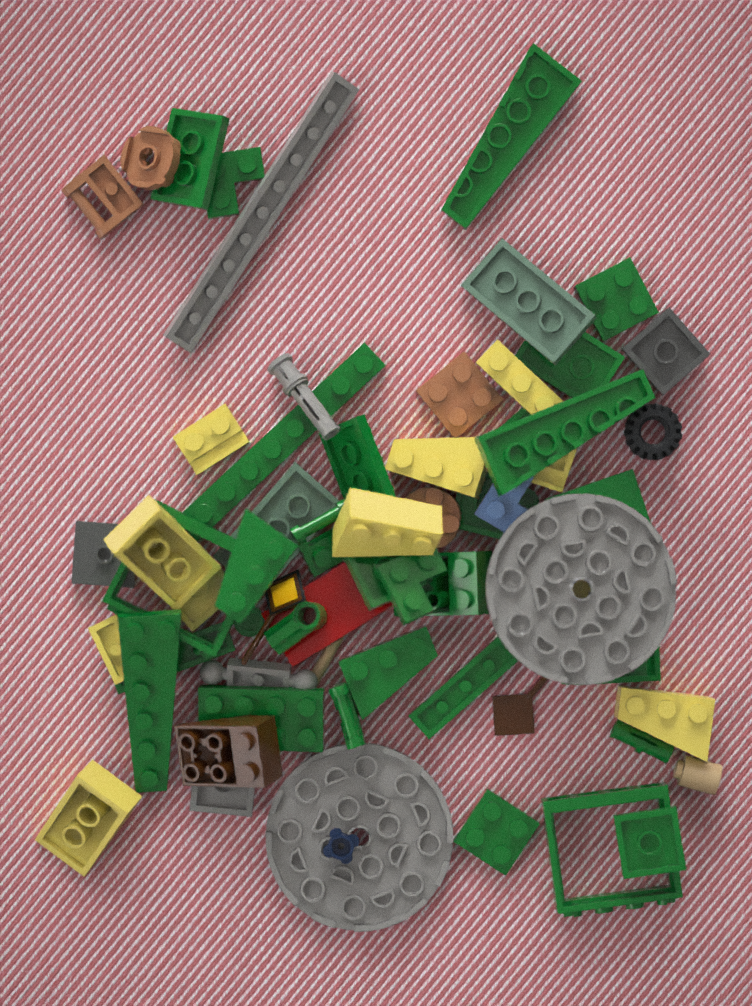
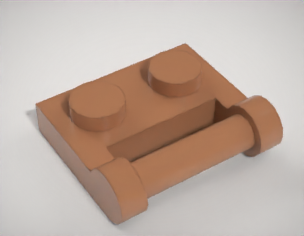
M105 155L61 190L66 198H71L95 227V234L100 240L107 237L116 227L144 206L143 202ZM85 184L90 186L113 215L107 221L103 219L80 190Z

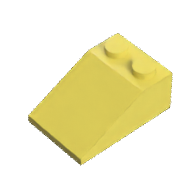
M150 495L104 539L113 554L174 610H179L221 568L220 564Z
M92 759L76 776L35 838V841L85 877L128 819L142 796Z

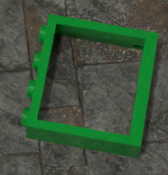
M154 499L184 529L232 552L235 538ZM121 562L102 602L108 604L107 610L116 615L119 613L148 612V610L118 596L130 572V569L123 562ZM226 615L213 643L181 627L179 645L183 641L193 646L192 652L206 659H209L210 655L217 657L235 620Z
M665 782L541 798L555 907L558 914H564V917L582 916V911L593 909L596 914L614 911L613 907L626 905V909H639L645 907V902L657 901V905H667V903L676 902L675 898H683L679 871L667 873L669 885L564 898L553 813L657 799L658 808L671 807L668 785Z

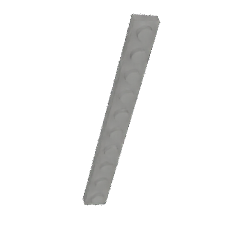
M335 72L329 74L163 336L192 353L359 91L357 87Z

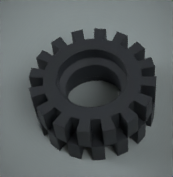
M647 404L630 414L625 423L624 436L626 438V445L630 447L634 455L636 454L642 459L659 460L671 455L680 445L679 441L682 439V424L679 423V417L671 411L672 409L662 406V404ZM648 420H657L664 426L665 435L658 444H649L641 436V428Z

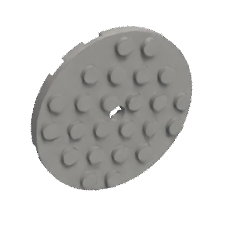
M562 495L541 502L525 511L506 529L499 539L487 569V608L495 632L503 645L526 668L542 677L560 683L573 685L600 684L614 680L636 669L655 652L663 641L671 625L676 608V572L673 560L670 558L661 535L636 510L622 502L601 495ZM578 580L586 581L590 587L589 594L583 599L577 598L573 593V584Z
M365 743V745L347 750L346 744L336 745L312 755L298 765L282 783L273 799L268 815L265 836L266 851L271 871L277 884L290 902L310 916L311 919L323 925L344 930H354V932L374 931L396 925L424 907L438 887L441 886L450 865L454 840L452 819L447 801L431 775L409 756L395 749L373 743ZM333 828H340L343 833L351 835L352 831L356 828H361L369 835L368 841L364 845L354 847L352 853L353 860L349 864H343L341 860L334 857L328 858L323 853L324 846L328 845L330 841V831ZM339 843V844H338V847H339L340 849H343V848H344V844H343V843Z

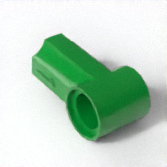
M302 602L294 608L293 612L264 633L266 640L279 655H282L314 630L321 629L327 621V612L321 604ZM312 607L316 612V619L312 624L308 625L304 620V613L308 608Z

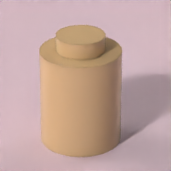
M685 755L683 760H677L673 778L677 779L678 786L715 795L721 780L722 765Z

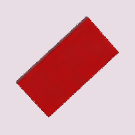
M344 562L304 587L307 602L321 604L327 612V621L321 629L314 630L284 654L291 666L295 668L394 606L390 602L369 611ZM312 607L308 608L304 613V620L310 625L316 619V612ZM294 608L276 615L269 628L293 612ZM269 610L261 613L265 621L269 616Z

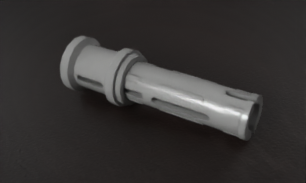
M289 353L277 357L267 368L269 374L276 376L283 386L282 391L284 394L295 399L305 415L322 435V438L324 440L333 438L340 431V427L308 387L307 376L298 371L292 363L293 358Z

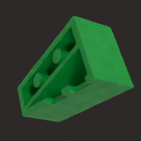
M245 509L215 606L241 625L299 546L252 511Z
M426 625L339 660V665L362 720L438 656Z

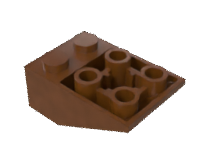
M244 715L174 725L183 786L265 788L283 776L275 715Z

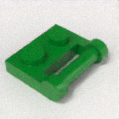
M345 499L336 502V507L300 527L296 525L289 529L313 577L344 561L343 557H332L333 528L308 543L306 538L335 522Z
M347 682L337 683L335 687L329 688V693L333 699L336 711H339L344 741L347 750L365 745L366 739Z

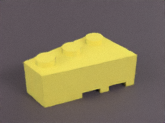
M618 685L614 716L617 719L708 762L715 707L714 698Z

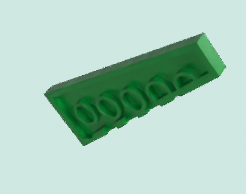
M534 43L529 48L441 209L444 214L465 230L582 82Z
M642 369L480 435L474 440L500 497L656 397Z
M181 609L119 613L117 618L135 791L137 793L167 791L182 616Z

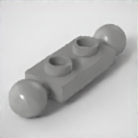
M229 658L227 668L223 667L216 660L206 661L200 668L201 679L209 685H216L222 680H227V685L314 689L318 685V679L314 672L304 669L296 674H291V664L249 660L246 665H242V659Z

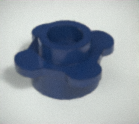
M333 828L330 831V841L328 845L324 846L323 853L328 858L334 857L341 860L343 864H349L353 860L352 853L354 847L359 845V838L355 834L348 835L343 833L340 828ZM339 843H343V844H344V848H343V849H340V848L338 847V844H339Z

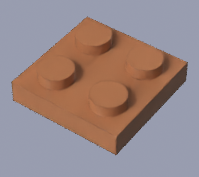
M465 351L416 390L453 438L460 436L504 400Z

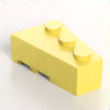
M476 437L394 439L385 469L392 473L479 499L485 476L488 472L474 440Z
M350 488L333 527L332 557L433 555L443 535L442 506Z

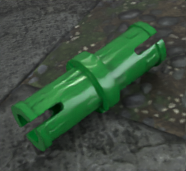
M619 719L616 720L609 736L633 747L635 752L639 754L644 752L663 761L665 764L669 761L675 747Z

